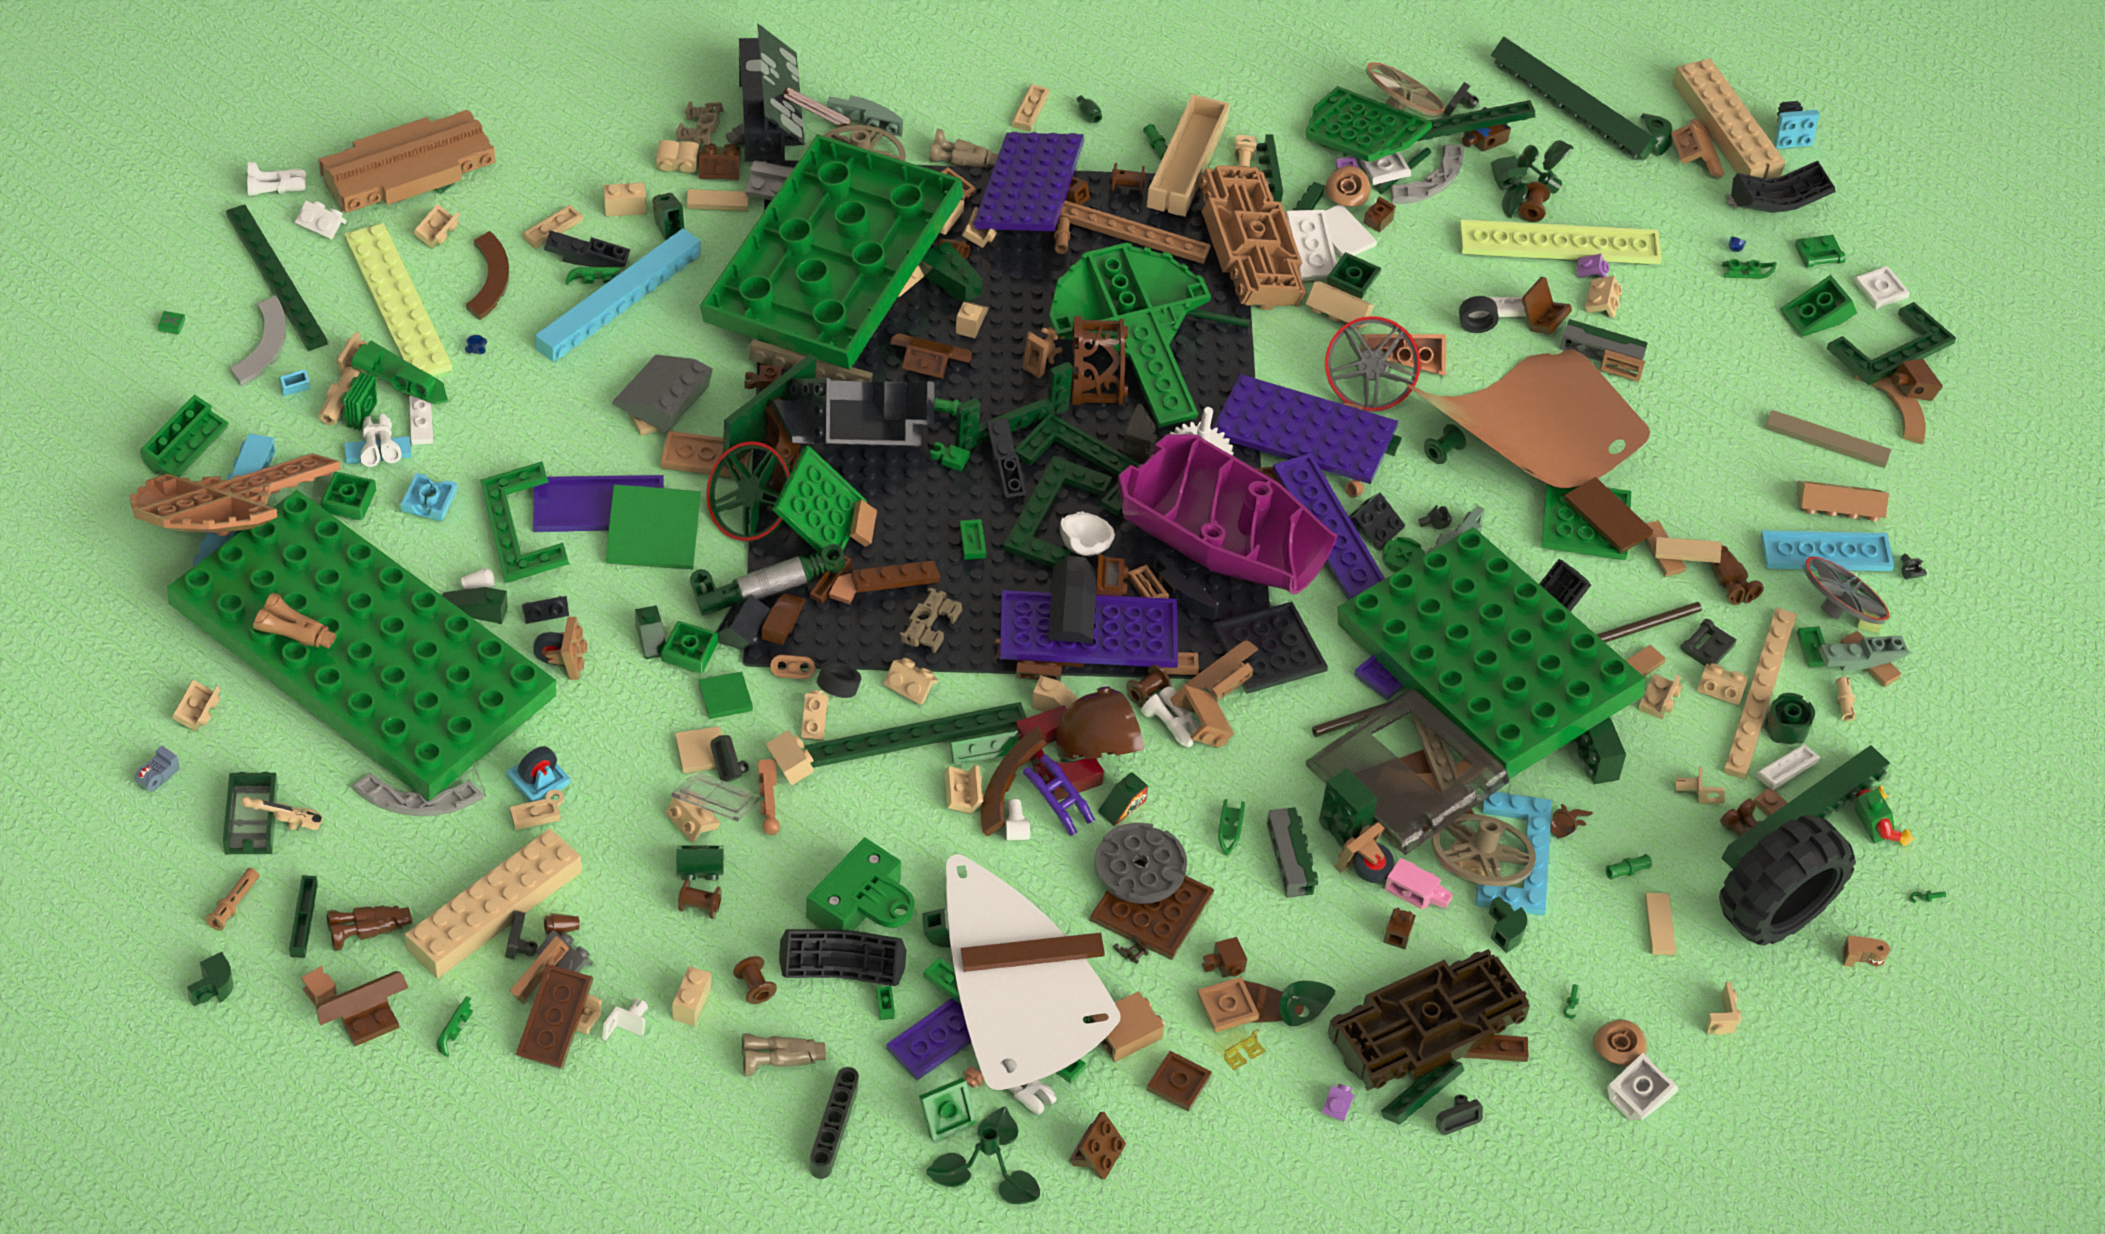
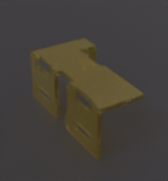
M1259 1029L1253 1031L1252 1035L1247 1039L1225 1050L1224 1059L1233 1070L1247 1063V1059L1243 1058L1238 1052L1239 1049L1244 1048L1251 1059L1266 1052L1257 1041ZM1252 1042L1255 1043V1044L1251 1045L1250 1047H1247V1045L1251 1044ZM1259 1049L1261 1050L1260 1052L1253 1054V1052ZM1233 1053L1236 1054L1233 1057L1228 1058V1056L1232 1055Z

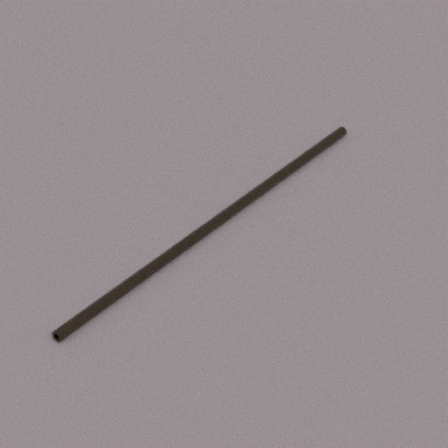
M1694 602L1596 635L1606 643L1702 611L1699 602ZM1411 694L1312 726L1313 735L1318 737L1407 708V700L1417 698Z

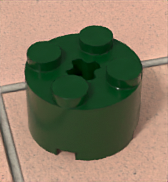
M1783 693L1779 695L1777 699L1773 700L1765 724L1770 738L1777 743H1803L1812 726L1815 709L1810 701L1807 703L1803 700V696L1799 694Z

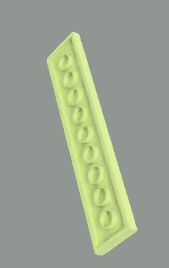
M1460 220L1462 254L1578 260V258L1601 253L1607 262L1661 264L1662 261L1659 230Z
M382 223L345 233L347 245L400 357L432 376L451 371L452 364L385 224Z

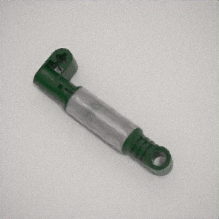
M829 544L825 546L823 551H820V555L814 553L815 556L809 555L810 558L800 555L764 568V570L761 569L759 572L754 571L751 574L735 578L732 583L718 588L715 587L711 574L707 570L699 569L692 573L690 583L701 615L705 616L733 606L750 594L759 600L763 597H768V595H773V593H780V591L788 590V588L805 584L814 577V574L816 576L819 575V572L824 574V570L832 573L840 572L846 564L843 549L838 544ZM833 556L838 557L836 560H829ZM700 583L705 584L707 592L703 593Z

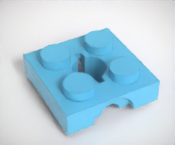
M416 473L401 502V511L443 521L458 490L457 483L448 480L434 483L427 475ZM426 497H427V507L425 506V498H426Z

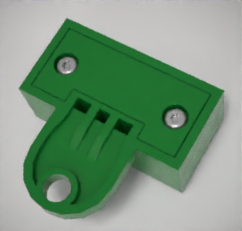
M864 837L806 897V918L822 929L854 931L866 917L883 927L895 928L903 926L910 921L914 914L915 901L912 894L899 884L901 860ZM897 909H904L906 913L904 915H898L894 911Z

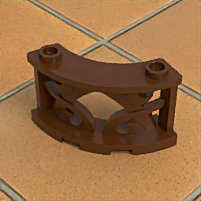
M1074 316L1072 330L1074 355L1071 390L1072 405H1081V402L1118 403V405H1123V397L1127 398L1128 392L1127 385H1124L1125 339H1128V326H1124V319L1122 318L1119 321L1082 320V317ZM1101 331H1110L1104 338L1101 337ZM1111 332H1117L1116 339L1110 338ZM1092 341H1094L1095 344L1091 350H1087L1084 347L1085 343L1091 345ZM1118 343H1119V354H1118V352L1115 350V348L1113 347V346L1117 345ZM1099 345L1113 359L1110 367L1100 376H1098V372L1093 365L1083 362V357L1092 355ZM1118 366H1119L1118 378H1117L1116 376H1114V375H1112V374L1116 371V369H1117ZM1090 370L1093 373L1094 380L1091 381V375L1086 378L1084 371ZM1104 382L1105 389L1109 391V384L1114 383L1116 385V394H1101L1100 385ZM1096 387L1097 393H1082Z
M770 404L765 409L767 414V436L764 438V444L779 451L786 459L792 471L800 455L801 443H792L773 405ZM777 460L773 467L772 481L769 485L774 491L781 493L787 480L784 470Z

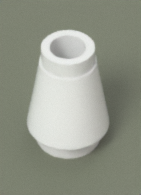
M483 568L465 577H461L464 590L495 586L492 569Z

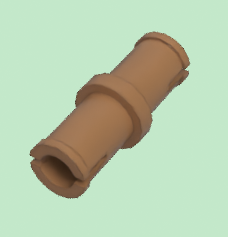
M1066 217L1058 219L1057 230L1054 233L1056 240L1055 251L1060 254L1068 251V241L1070 239V221Z

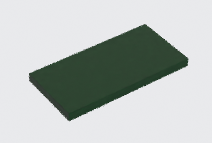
M810 353L724 420L722 455L728 449L740 443H762L764 441V438L767 436V414L765 409L772 404L770 400L778 398L781 400H792L790 391L792 379L815 378L817 357ZM753 449L741 451L735 456L740 460Z

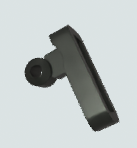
M1464 82L1445 108L1444 114L1450 116L1460 101L1471 109L1477 106L1479 99L1467 92L1470 88L1469 84Z
M720 735L711 740L710 747L722 783L732 782L749 770V765L746 761L738 762L734 745L729 735Z
M516 910L505 952L506 958L514 959L516 952L524 953L526 956L531 957L535 955L538 948L537 943L534 941L519 939L523 928L525 912Z
M1456 1095L1454 1098L1455 1107L1442 1111L1437 1115L1436 1128L1442 1135H1448L1479 1123L1483 1119V1106L1477 1099L1469 1102L1466 1095Z

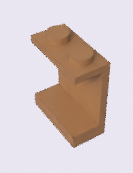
M1184 685L1170 698L1173 706L1196 713L1202 723L1190 736L1192 740L1220 748L1234 735L1213 694Z

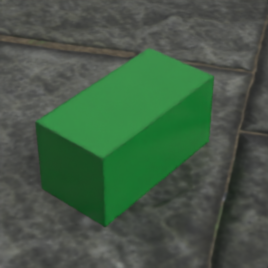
M877 987L876 998L879 1020L894 1019L895 1009L892 987Z

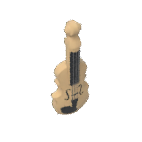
M243 797L241 800L244 807H253L254 810L262 809L273 812L276 819L289 822L288 828L291 830H296L298 824L301 827L316 830L322 822V815L311 808H298L260 799L251 800L250 797Z

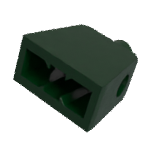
M673 193L659 194L653 197L654 219L666 241L684 228L683 206Z

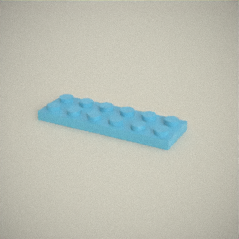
M1762 530L1760 535L1766 569H1803V564L1809 557L1829 560L1846 570L1893 571L1894 568L1887 533ZM1813 565L1810 566V570H1817Z

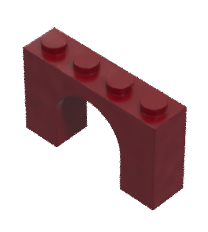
M1063 705L1016 721L1015 730L1018 734V741L1036 726L1042 729L1047 744L1056 741L1058 724L1067 709L1066 706ZM1041 748L1028 761L1031 762L1033 771L1043 779L1046 785L1056 777L1040 761L1042 756L1045 755L1042 750L1043 748ZM1083 758L1071 763L1056 762L1078 793L1103 784L1104 770L1096 758ZM1062 785L1051 791L1057 801L1069 796Z

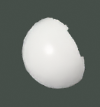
M1083 511L1068 515L1065 518L1062 517L1060 523V534L1065 546L1073 553L1081 556H1094L1102 553L1109 548L1115 536L1113 528L1107 521Z

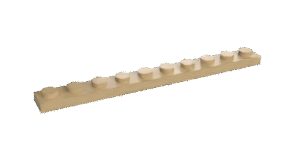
M1777 607L1775 609L1723 772L1725 774L1744 780L1746 778L1796 619V613Z

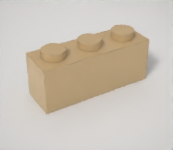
M1321 281L1314 282L1306 305L1311 306V311L1318 314L1324 312L1329 314L1328 318L1340 322V320H1343L1347 323L1358 318L1370 316L1375 306ZM1367 324L1358 325L1355 329L1365 328Z

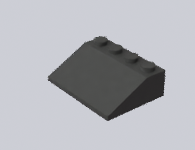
M655 355L613 400L612 404L657 429L668 433L709 387L713 368L696 359Z

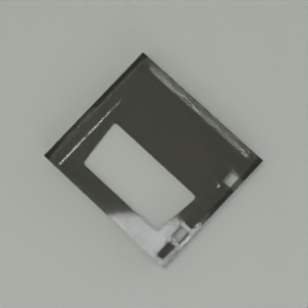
M1412 688L1306 760V766L1325 784L1329 779L1348 768L1378 798L1372 826L1379 822L1385 828L1382 835L1404 855L1410 853L1509 783V776L1500 762ZM1408 714H1413L1470 763L1472 767L1443 792L1438 793L1372 734ZM1481 788L1484 792L1478 796L1476 790ZM1427 826L1430 830L1424 834L1422 828Z

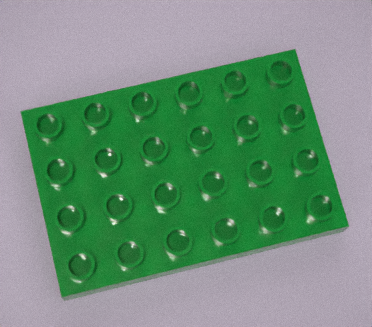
M817 134L699 305L703 322L805 356L811 353L817 357V360L850 370L964 196L962 180Z
M1474 527L1337 607L1338 625L1371 656L1374 655L1376 661L1382 664L1390 674L1505 781L1644 696L1645 677Z

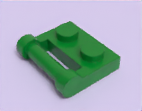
M1834 235L1796 239L1795 247L1806 268L1833 262L1840 264L1846 261L1845 253L1841 251Z

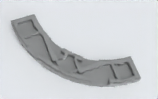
M1444 145L1443 159L1439 168L1427 176L1425 180L1404 185H1391L1392 204H1408L1422 201L1446 189L1460 171L1464 155L1463 145Z
M276 296L257 303L258 310L264 319V333L259 345L246 359L230 367L231 374L240 386L261 375L263 370L275 361L283 348L286 337V319L282 305Z
M372 773L353 784V790L371 804L390 812L410 816L447 814L464 809L483 799V794L470 780L453 788L443 790L430 801L416 792L407 791V793L394 790V787L385 784Z

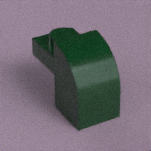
M1516 156L1499 158L1491 162L1494 179L1501 190L1509 189L1514 184L1519 186L1522 181L1521 178L1527 175L1526 167L1518 168Z
M1498 896L1492 900L1489 914L1498 922L1493 927L1491 939L1505 953H1508L1521 943L1527 926V915L1522 907L1514 911L1508 902H1505Z
M942 908L922 913L923 930L929 942L939 947L951 948L946 909Z
M221 951L200 962L204 978L187 986L189 1000L193 1006L206 1003L214 996L217 997L219 1002H222L232 992L233 978L231 967Z

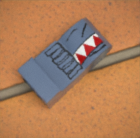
M162 745L156 750V756L137 770L134 781L147 791H154L180 770L177 755Z

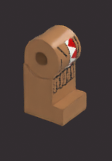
M1848 935L1843 945L1844 966L1853 967L1855 962L1868 963L1875 967L1882 966L1889 955L1890 947L1883 940Z

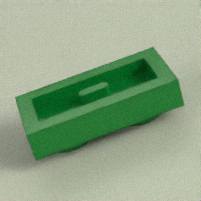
M960 520L964 559L986 558L982 520Z
M1820 627L1798 628L1797 635L1808 668L1825 666L1818 651L1821 645H1825Z

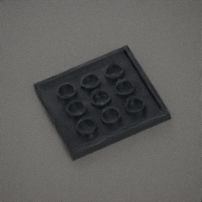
M1293 602L1212 623V629L1225 654L1243 641H1249L1258 648L1256 652L1242 661L1244 665L1248 663L1253 669L1252 677L1242 683L1246 694L1323 673L1328 669L1323 656Z

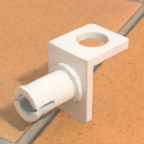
M635 999L628 1011L616 1006L603 1024L602 1039L606 1040L616 1026L642 1036L644 1034L645 1019L641 1016L648 1008L646 1002L642 1000L638 1006L640 999Z

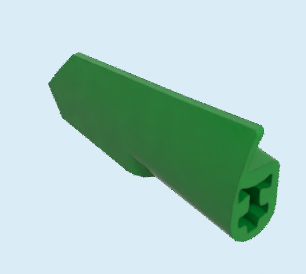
M369 341L368 345L363 343L352 359L351 367L360 372L363 371V373L367 372L371 376L375 375L379 379L390 382L398 391L433 404L448 401L442 381L373 341Z

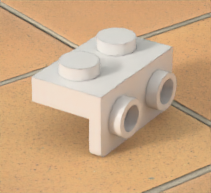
M305 201L295 223L332 240L340 223L345 225L347 222L341 217L342 213L332 208L328 211L324 209L325 205L317 201L313 203Z

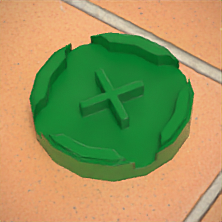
M1397 537V540L1392 541L1391 539L1385 544L1382 559L1386 567L1396 573L1423 557L1425 551H1423L1417 541L1407 537Z

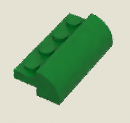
M194 394L141 448V458L146 466L155 474L160 472L163 475L170 474L180 477L227 429L228 422L212 412V406Z

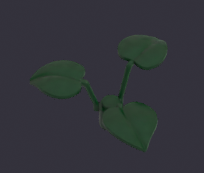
M1562 140L1555 141L1544 154L1543 169L1548 172L1542 173L1532 164L1537 159L1539 151L1534 145H1528L1516 159L1518 168L1526 167V171L1529 167L1540 175L1538 182L1546 185L1550 192L1555 194L1560 190L1562 181L1557 178V175L1551 169L1574 147ZM1521 182L1519 186L1514 184L1505 193L1502 200V208L1509 218H1512L1514 211L1526 197L1528 192L1526 185L1528 183Z
M1006 1106L994 1111L980 1123L977 1130L980 1143L975 1145V1150L968 1163L960 1154L947 1153L938 1157L926 1169L927 1175L934 1182L946 1187H958L970 1180L971 1173L968 1168L972 1167L979 1151H982L985 1155L996 1153L1003 1177L1006 1179L999 1185L1001 1198L1011 1204H1025L1034 1202L1040 1197L1039 1185L1032 1175L1021 1170L1013 1172L1011 1176L1007 1174L999 1145H1008L1015 1141L1018 1137V1126Z

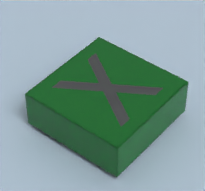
M164 311L158 324V331L179 334L185 322V314Z

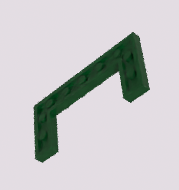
M1912 302L1900 308L1898 315L1922 336L1873 360H1870L1844 336L1829 342L1826 349L1867 385H1871L1895 373L1905 361L1924 359L1953 345L1956 337L1915 302Z
M1067 362L1050 369L1047 398L991 420L1008 418L1010 431L1013 432L1026 428L1033 423L1043 421L1050 413L1056 415L1069 410L1073 371L1071 364ZM977 398L957 406L955 446L965 450H970L975 446L990 442L986 427L987 421L979 424L980 402Z
M1051 413L1015 449L1019 460L1030 466L1054 441L1118 477L1130 465L1136 468L1140 465L1138 462ZM1118 483L1101 500V507L1117 516L1123 512Z
M1053 456L1006 539L1003 550L1051 568L1066 556H1071L1072 551L1034 538L1064 483L1104 497L1112 483V477Z

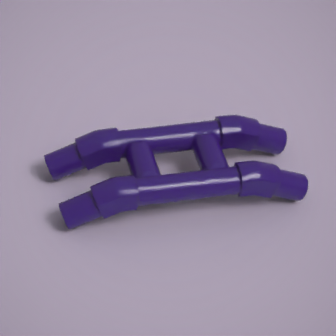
M1044 755L1040 761L1056 778L1045 785L1043 779L1030 767H1026L1023 770V774L1038 789L1058 816L1069 836L1077 833V830L1065 809L1075 803L1087 824L1093 822L1095 818L1087 802L1080 796L1062 772L1063 770L1048 755ZM1062 785L1069 796L1058 802L1051 791Z

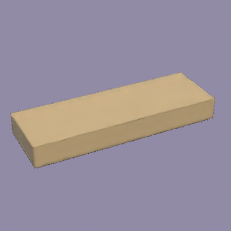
M1031 84L1012 121V127L1031 132L1049 96L1050 89Z
M688 189L687 209L748 211V196L746 192Z
M568 205L523 232L522 238L533 248L537 249L546 243L550 230L562 234L582 222L583 215L571 205Z
M1657 537L1655 558L1720 563L1722 542Z
M1646 893L1645 904L1651 954L1675 955L1676 947L1669 893Z

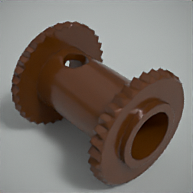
M1114 163V169H1112L1111 190L1114 191L1115 185L1140 188L1139 194H1142L1145 185V167L1142 166V172L1117 169V163Z
M1531 182L1526 185L1528 192L1525 198L1527 201L1520 204L1518 212L1524 220L1538 222L1546 215L1542 203L1549 200L1550 190L1542 183Z
M1158 665L1149 667V675L1141 681L1129 680L1126 684L1129 697L1140 707H1143L1149 700V696L1157 690L1171 687L1168 674Z
M685 880L679 893L678 910L682 912L685 905L708 910L710 911V918H715L721 904V887L717 886L713 893L691 888L690 880Z
M759 956L743 959L733 970L734 977L745 980L749 988V992L746 994V1001L750 1004H759L769 1000L777 990L775 983L771 981L766 982L761 972L764 960Z

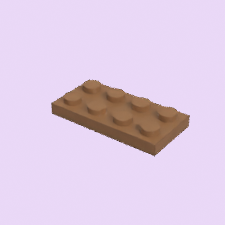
M668 431L661 459V468L710 474L715 463L722 456L723 438ZM752 450L739 460L747 470ZM733 464V465H732L733 468H734V469L736 470V472L738 473L740 479H742L743 476L740 474V472L738 471V469H737V468L735 467V465ZM723 466L719 476L733 478L730 470Z

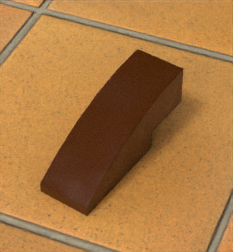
M784 593L773 606L762 627V639L783 645L787 635L792 632L805 599Z

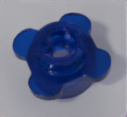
M471 335L467 338L466 353L484 354L486 352L485 345L487 344V339L481 335Z

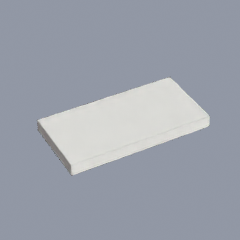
M1286 211L1285 215L1303 262L1298 270L1302 281L1327 280V276L1335 267L1337 261L1325 211Z

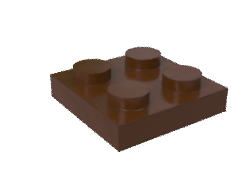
M1169 1051L1147 1085V1091L1189 1112L1211 1078L1212 1071Z

